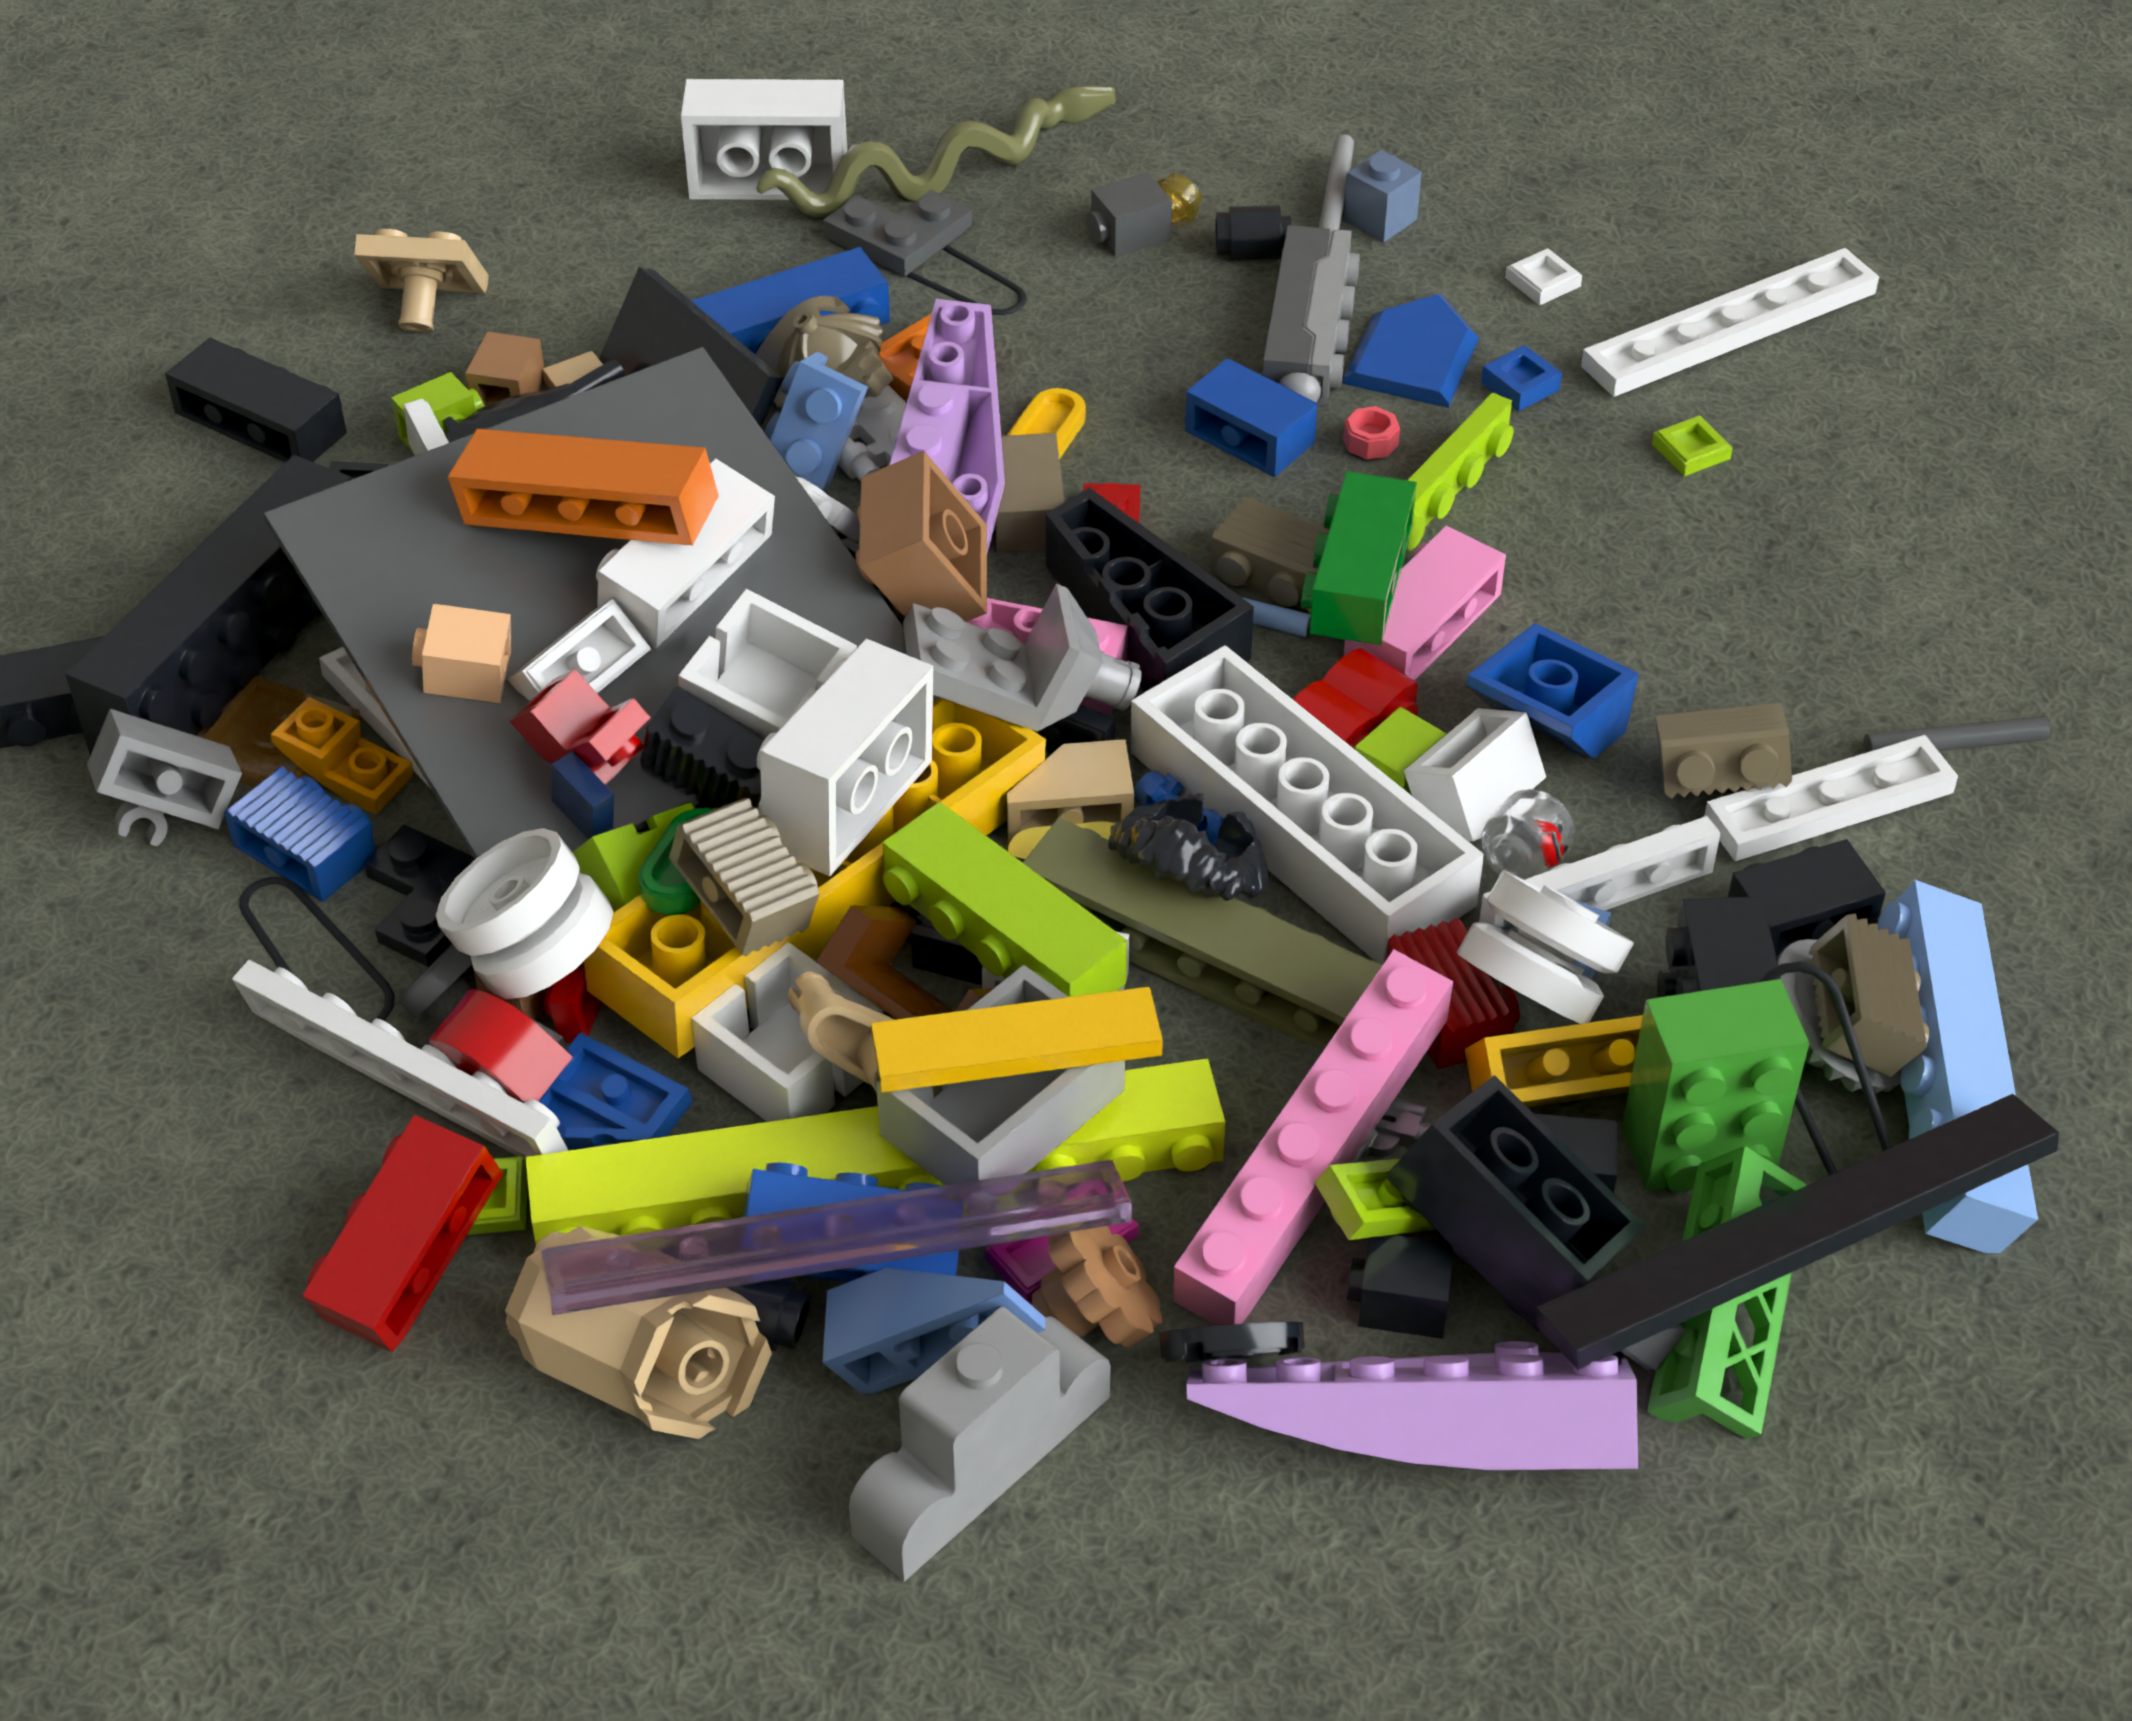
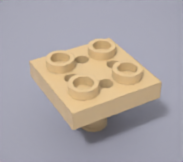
M378 229L374 235L356 234L354 256L380 288L403 289L401 316L398 326L405 331H434L433 318L436 291L486 293L488 273L466 241L461 240V237L456 234L431 232L428 234V238L408 237L406 233L394 229Z

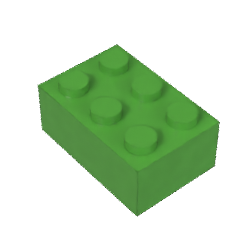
M1781 979L1646 1000L1622 1122V1130L1646 1191L1669 1188L1674 1192L1693 1190L1699 1164L1743 1146L1750 1148L1779 1166L1809 1047L1808 1038Z

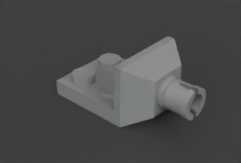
M1058 584L1055 585L1025 643L1020 642L1013 634L1003 629L990 628L986 630L964 622L956 613L941 607L929 609L912 603L903 621L907 655L933 665V695L1034 731H1039L1075 713L1084 697L1110 704L1115 709L1124 711L1130 706L1131 700L1135 698L1141 680L1140 665L1131 661L1126 662L1101 651L1096 630L1068 588Z

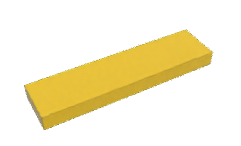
M1150 987L871 1023L881 1093L1162 1056L1163 1039Z

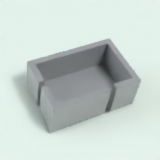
M1023 965L968 1010L1065 998L1068 996ZM1125 1061L934 1086V1092L938 1094L935 1097L933 1096V1086L881 1093L880 1081L878 1080L876 1086L880 1136L981 1212L1124 1091Z

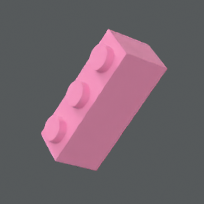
M1445 526L1429 543H1421L1415 549L1410 561L1401 569L1382 645L1345 640L1344 656L1355 649L1363 648L1415 681L1501 595L1506 554Z

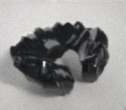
M1185 792L1177 799H1167L1150 806L1136 807L1125 819L1111 826L1108 841L1110 850H1117L1124 860L1128 858L1129 864L1140 863L1141 866L1150 867L1154 877L1163 880L1169 876L1176 882L1184 881L1191 893L1201 891L1208 897L1220 892V896L1225 901L1235 898L1239 893H1243L1251 899L1262 893L1268 882V866L1261 844L1256 837L1251 820L1247 819L1244 812L1236 811L1226 815L1220 826L1215 846L1209 842L1205 831L1198 832L1197 828L1204 820L1203 793L1192 795Z

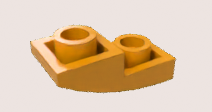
M308 697L271 733L272 743L303 771L341 798L374 814H377L413 776L411 761L361 738L359 720L311 697Z

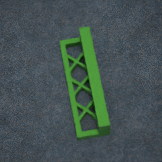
M1746 1146L1699 1164L1682 1241L1762 1206L1759 1198L1761 1184L1781 1197L1803 1188L1807 1184ZM1791 1273L1680 1323L1684 1326V1334L1655 1371L1647 1412L1660 1420L1673 1423L1704 1414L1745 1439L1761 1435ZM1744 1302L1755 1327L1753 1344L1749 1347H1746L1735 1322L1737 1306ZM1732 1366L1743 1391L1741 1407L1720 1396L1725 1368Z

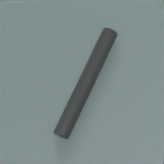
M2045 716L1872 733L1864 736V746L1866 751L1870 752L1922 735H1926L1938 751L2048 740L2050 726Z

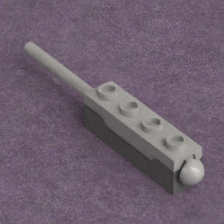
M1339 135L1334 141L1318 228L1287 226L1263 358L1262 376L1316 402L1317 405L1324 406L1328 404L1330 387L1341 388L1344 355L1336 353L1347 352L1350 320L1341 319H1352L1355 287L1353 286H1357L1360 254L1350 253L1352 231L1339 230L1346 194L1347 172L1350 171L1355 145L1354 140L1348 135Z

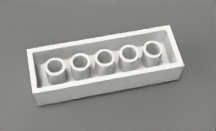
M1226 645L1131 700L1130 753L1151 771H1158L1164 776L1169 773L1184 786L1179 795L1185 792L1192 795L1203 793L1204 809L1208 811L1213 809L1223 818L1228 813L1244 812L1247 819L1251 820L1268 870L1373 960L1384 964L1386 961L1388 939L1394 934L1401 936L1406 931L1413 933L1418 927L1425 930L1430 924L1437 926L1442 921L1449 923L1454 917L1460 918L1477 907L1484 854Z

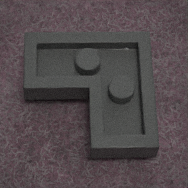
M933 190L928 191L899 214L857 195L823 220L824 237L849 250L861 247L870 260L905 277L972 227V209Z

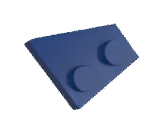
M581 1032L566 1049L573 1058L538 1101L551 1110L558 1118L560 1125L557 1127V1130L568 1150L667 1137L693 1103L687 1087Z

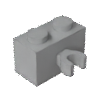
M110 709L87 763L96 792L126 801L119 807L115 816V826L118 834L126 837L130 831L131 824L135 820L148 818L152 823L148 828L147 837L149 843L154 846L160 845L167 834L168 825L164 813L219 829L225 815L224 811L228 808L242 775L229 746Z

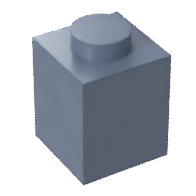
M1383 150L1378 151L1347 172L1344 221L1382 242L1387 241L1417 220L1422 171L1403 162L1394 155Z

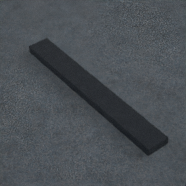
M2012 1093L1536 1307L1537 1326L1574 1367L1579 1370L1590 1365L1591 1362L1599 1361L2052 1154L2058 1150L2059 1132Z

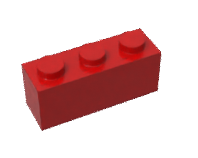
M416 1115L412 1117L403 1134L394 1137L387 1146L382 1160V1168L367 1192L359 1195L351 1204L346 1215L345 1227L329 1253L322 1255L316 1261L310 1271L307 1289L302 1297L322 1320L392 1353L409 1332L503 1176V1172L486 1147Z

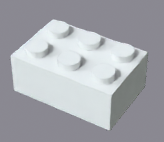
M686 79L681 121L689 199L789 200L775 187L762 194L757 192L756 187L759 179L766 170L772 168L785 169L793 173L814 193L819 194L827 189L841 158L847 152L843 80Z
M865 639L847 659L843 658L835 665L830 677L812 696L808 695L802 699L795 714L777 733H771L765 738L757 755V767L761 774V799L758 813L759 816L766 815L772 819L779 831L781 844L787 846L789 855L795 856L796 862L804 863L813 870L831 876L932 762L933 665Z

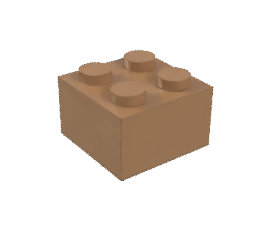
M919 452L861 477V505L857 507V517L860 523L859 549L855 555L857 567L862 577L868 583H874L890 600L896 615L904 620L912 603L929 609L936 607L948 609L960 616L964 622L987 614V524L926 452Z

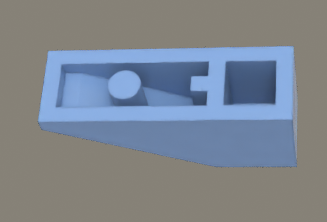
M883 1268L827 1290L822 1363L861 1394H875L922 1375L1000 1307L1007 1308L1037 1333L1045 1330V1317L1004 1281Z

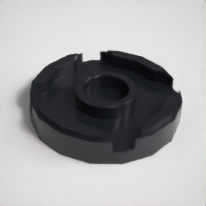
M1303 1322L1217 1325L1169 1330L1159 1333L1161 1359H1165V1363L1184 1359L1186 1362H1203L1216 1358L1249 1359L1261 1356L1262 1353L1279 1352V1355L1283 1356L1301 1353V1350L1305 1348Z

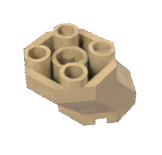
M578 1226L566 1234L552 1232L537 1243L534 1253L528 1256L505 1309L507 1315L506 1325L510 1335L517 1340L524 1359L537 1370L639 1418L654 1431L700 1439L716 1429L708 1421L725 1410L730 1416L734 1417L750 1407L772 1355L767 1338L759 1333L755 1321L761 1322L756 1307L743 1296L639 1248L627 1237L583 1226Z

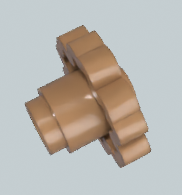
M1079 1208L1048 1232L1049 1255L1057 1268L1042 1278L1041 1288L1032 1294L1034 1308L1044 1317L1051 1316L1056 1318L1079 1337L1085 1336L1100 1325L1102 1331L1112 1343L1121 1344L1127 1348H1131L1153 1333L1155 1327L1162 1323L1160 1300L1152 1287L1146 1282L1147 1273L1145 1267L1133 1253L1126 1240L1119 1234H1112L1105 1221L1098 1214Z

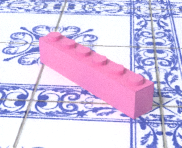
M1393 949L1174 1266V1302L1215 1325L1242 1324L1325 1203L1322 1194L1314 1182L1329 1165L1352 1163L1447 1022L1453 987L1452 980Z

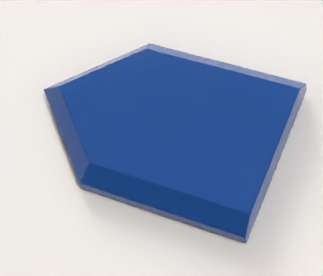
M1441 293L1377 312L1373 315L1343 377V384L1449 408L1477 346L1479 337Z

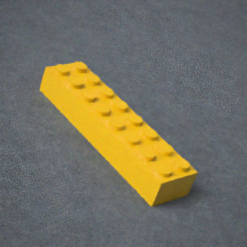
M940 698L933 701L932 762L831 876L810 868L817 881L819 896L809 927L802 933L797 931L792 937L786 936L781 942L775 941L769 947L764 945L758 952L753 950L748 956H744L702 901L699 906L691 911L667 915L649 909L641 895H639L613 913L608 932L595 951L584 960L586 990L679 1059L695 1047L691 1018L734 984L745 990L746 1006L748 1009L745 975L787 942L815 960L822 953L851 905L889 907L896 901L886 889L883 881L884 861L882 842L939 801L986 836L1007 821V793L1045 760L1046 739L1031 729L947 699Z

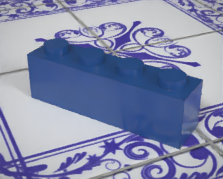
M861 247L691 300L754 354L757 353L767 335L789 310L807 299L818 296H837L850 309L847 313L878 317L880 325L890 322L888 281ZM819 311L821 316L838 314L830 311Z

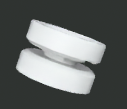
M541 828L524 831L508 838L476 858L454 879L441 897L435 915L439 927L457 950L471 956L474 971L491 992L504 999L527 997L548 988L574 971L600 944L610 928L614 912L608 898L591 876L579 873L580 867L576 857L558 833Z
M1503 870L1486 900L1494 913L1519 929L1517 931L1510 929L1507 932L1487 922L1473 923L1457 950L1458 955L1493 978L1564 1017L1580 1024L1589 1023L1604 995L1598 984L1583 975L1585 969L1574 963V961L1577 960L1602 973H1618L1634 942L1598 921V914L1545 885L1540 889Z

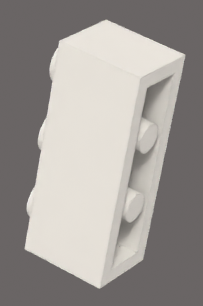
M717 459L710 463L719 497L693 546L630 540L620 550L617 548L611 550L603 558L596 572V579L598 580L597 607L613 598L644 640L655 648H658L772 535L775 496Z

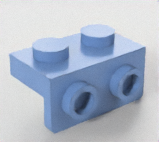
M816 352L800 362L795 361L789 368L781 389L783 393L787 394L781 413L776 412L772 416L764 433L795 476L804 478L824 492L832 482L868 386L825 366L828 356Z

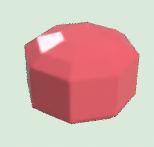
M1377 406L1358 408L1344 421L1343 440L1348 452L1366 460L1388 457L1399 445L1400 426L1395 414Z

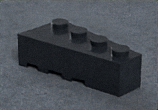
M1090 487L1046 513V567L1061 586L1068 588L1087 618L1128 626L1127 661L1140 665L1141 680L1139 685L1145 692L1224 645L1247 662L1251 659L1254 606Z

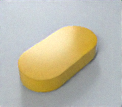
M1052 388L1042 391L1031 400L1007 436L1056 433L1060 459L1085 423V401L1079 394L1068 389Z

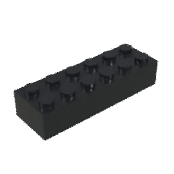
M293 455L65 674L90 756L110 709L195 736L203 728H211L220 719L223 708L241 690H248L256 683L260 671L278 652L284 653L288 651L293 645L297 633L314 616L319 617L323 615L265 522L264 513L352 480L351 476Z

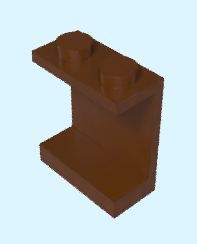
M851 905L816 960V963L895 1019L965 1011L994 989H969L956 1011H954L890 966L917 923L915 919L898 907Z

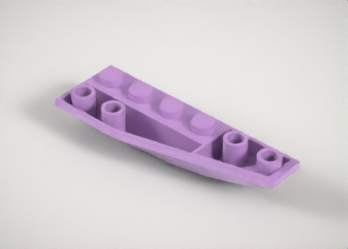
M936 299L889 465L925 451L987 524V553L1005 486L991 305Z
M1526 1341L1495 1344V1353L1405 1358L1367 1356L1353 1358L1350 1361L1320 1362L1319 1359L1291 1357L1277 1360L1276 1365L1247 1367L1246 1361L1242 1359L1216 1358L1203 1361L1201 1370H1189L1187 1380L1188 1400L1258 1427L1338 1450L1414 1464L1481 1470L1638 1469L1637 1380L1625 1354L1621 1351L1599 1361L1591 1362L1590 1365L1579 1370L1574 1367L1562 1352H1539L1537 1343Z

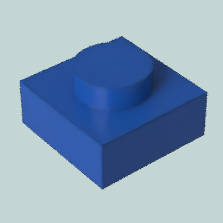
M1523 345L1484 365L1481 384L1493 393L1512 400L1511 406L1519 412L1559 391L1562 372Z

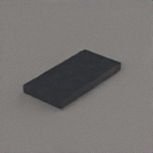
M639 267L599 357L602 364L612 359L618 361L624 370L625 376L703 347L760 427H762L784 379L654 269Z

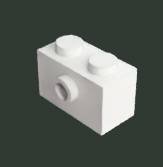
M1483 708L1476 709L1404 770L1411 795L1468 842L1478 840L1486 835L1492 824L1508 810L1521 804L1525 799V795L1546 778L1527 712Z

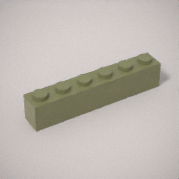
M1058 817L1023 861L1026 866L1114 931L1129 934L1130 962L1321 1050L1326 1048L1383 965L1378 961L1369 960L1340 947L1319 934L1310 933L1279 919L1263 908L1251 906L1236 898L1225 901L1220 896V892L1208 897L1201 891L1191 893L1184 881L1176 882L1169 876L1163 880L1154 877L1150 867L1141 866L1140 863L1129 864L1128 858L1124 860L1117 850H1110L1108 847L1109 840L1101 837L1095 831L1081 828Z

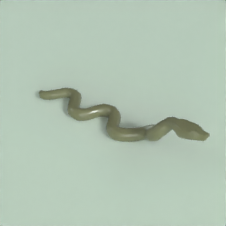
M1079 85L1060 90L1048 101L1038 97L1029 98L1024 101L1016 116L1011 135L977 121L966 120L956 123L943 134L928 167L919 175L911 174L890 146L879 141L867 140L853 145L845 153L836 168L829 186L822 193L812 192L793 173L780 168L766 170L759 179L756 189L758 193L762 194L774 187L778 188L801 213L815 219L826 218L849 201L860 176L868 168L875 167L882 173L891 189L898 196L905 200L916 201L930 190L941 193L951 180L962 152L967 148L981 150L992 159L1005 165H1018L1024 162L1032 153L1040 129L1048 130L1058 122H1082L1106 110L1115 103V89L1113 87H1099L1096 85Z

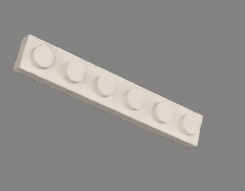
M1843 248L1583 349L1581 367L1615 397L1876 293L1879 276L1849 250Z
M248 960L232 978L246 1003L256 1015L517 1156H522L524 1160L528 1156L568 1151L557 1130V1127L560 1125L558 1118L540 1102L528 1098L522 1103L508 1096L504 1088L485 1073L476 1071L472 1076L457 1069L455 1064L437 1048L431 1045H424L422 1049H419L407 1043L404 1037L387 1022L375 1018L372 1023H369L358 1017L353 1009L336 995L325 993L323 997H320L308 991L304 983L288 970L278 967L272 972Z

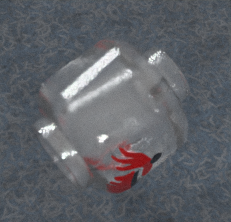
M1535 789L1518 790L1508 796L1486 821L1481 833L1482 849L1491 868L1499 875L1505 870L1523 880L1548 872L1558 866L1569 853L1576 838L1575 824L1567 808L1550 794Z

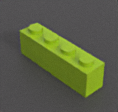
M940 801L882 842L884 861L883 881L890 895L900 904H909L925 916L944 938L948 940L955 939L972 952L991 974L996 976L1002 975L1004 978H1008L1021 966L1025 965L1068 997L1117 991L1126 984L1127 940Z

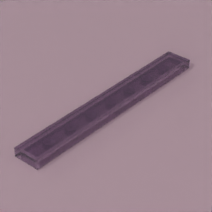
M1105 1160L542 1249L541 1255L552 1315L1129 1223L1131 1222L1132 1202L1113 1160Z

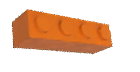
M476 429L448 475V480L464 525L692 546L719 497L705 447Z

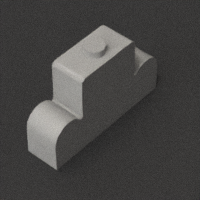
M1000 1307L901 1393L899 1397L902 1447L897 1453L891 1452L875 1461L855 1485L849 1502L852 1537L905 1582L1110 1398L1111 1366L1109 1360L1054 1317H1045V1330L1037 1333L1007 1308Z

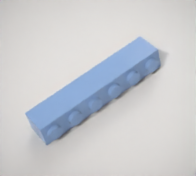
M1914 880L1895 901L1887 904L1878 918V930L1888 928L1889 934L1899 933L1900 939H1910L1914 970L1919 973L1921 978L1918 994L1922 1019L1929 1028L1927 1048L1917 1058L1901 1068V1087L1905 1095L1909 1122V1140L2012 1093L2016 1096L1982 904ZM2025 1165L1923 1212L1925 1234L1983 1253H2001L2038 1220L2029 1166Z

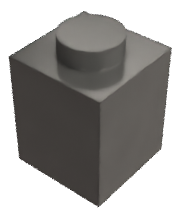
M1148 172L1091 189V212L1087 214L1088 231L1093 241L1097 244L1103 242L1114 257L1171 240L1172 200Z

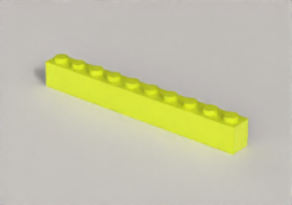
M1208 1058L1125 1070L1124 1091L998 1197H1003L1008 1191L1014 1192L1041 1188L1050 1192L1062 1191L1071 1187L1075 1182L1109 1178L1119 1182L1129 1181L1137 1178L1143 1172L1175 1167L1181 1171L1191 1172L1200 1170L1211 1162L1223 1161L1225 1118ZM878 1106L525 1157L531 1221L536 1245L542 1238L552 1232L566 1234L578 1226L627 1237L639 1248L648 1252L655 1250L663 1243L697 1239L706 1243L724 1240L732 1233L741 1232L746 1188L752 1170H765L766 1164L775 1162L803 1166L808 1169L807 1177L835 1180L836 1175L839 1173H861L877 1178V1187L905 1190L906 1184L919 1182L940 1185L948 1190L947 1194L954 1193L880 1136Z

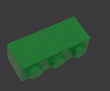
M1346 471L1340 495L1330 493L1324 520V528L1330 530L1329 533L1319 532L1317 535L1313 567L1318 568V572H1307L1302 592V608L1311 609L1310 634L1382 645L1413 527L1417 482Z

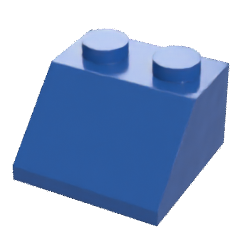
M1534 623L1469 673L1466 686L1492 709L1527 712L1532 729L1566 745L1574 752L1582 753L1595 759L1626 733L1639 673Z

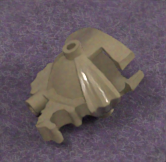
M837 296L810 298L789 310L767 335L755 354L781 377L785 378L789 368L795 361L800 362L810 355L819 352L828 356L825 366L868 386L864 398L879 396L883 388L894 379L879 358L883 334L879 318L864 314L847 313L850 309ZM819 311H830L838 314L821 316ZM783 381L772 403L776 405L780 413L787 394L781 390Z

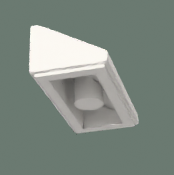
M612 598L591 611L511 675L508 681L519 693L531 701L553 679L576 669L594 691L598 693L650 651L651 648Z

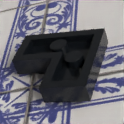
M403 824L364 864L368 878L407 896L375 929L377 942L430 967L452 944L439 927L435 915L441 897L454 879L475 860L474 857Z

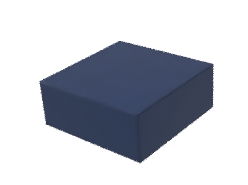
M573 751L552 764V802L588 839L613 830L614 793Z

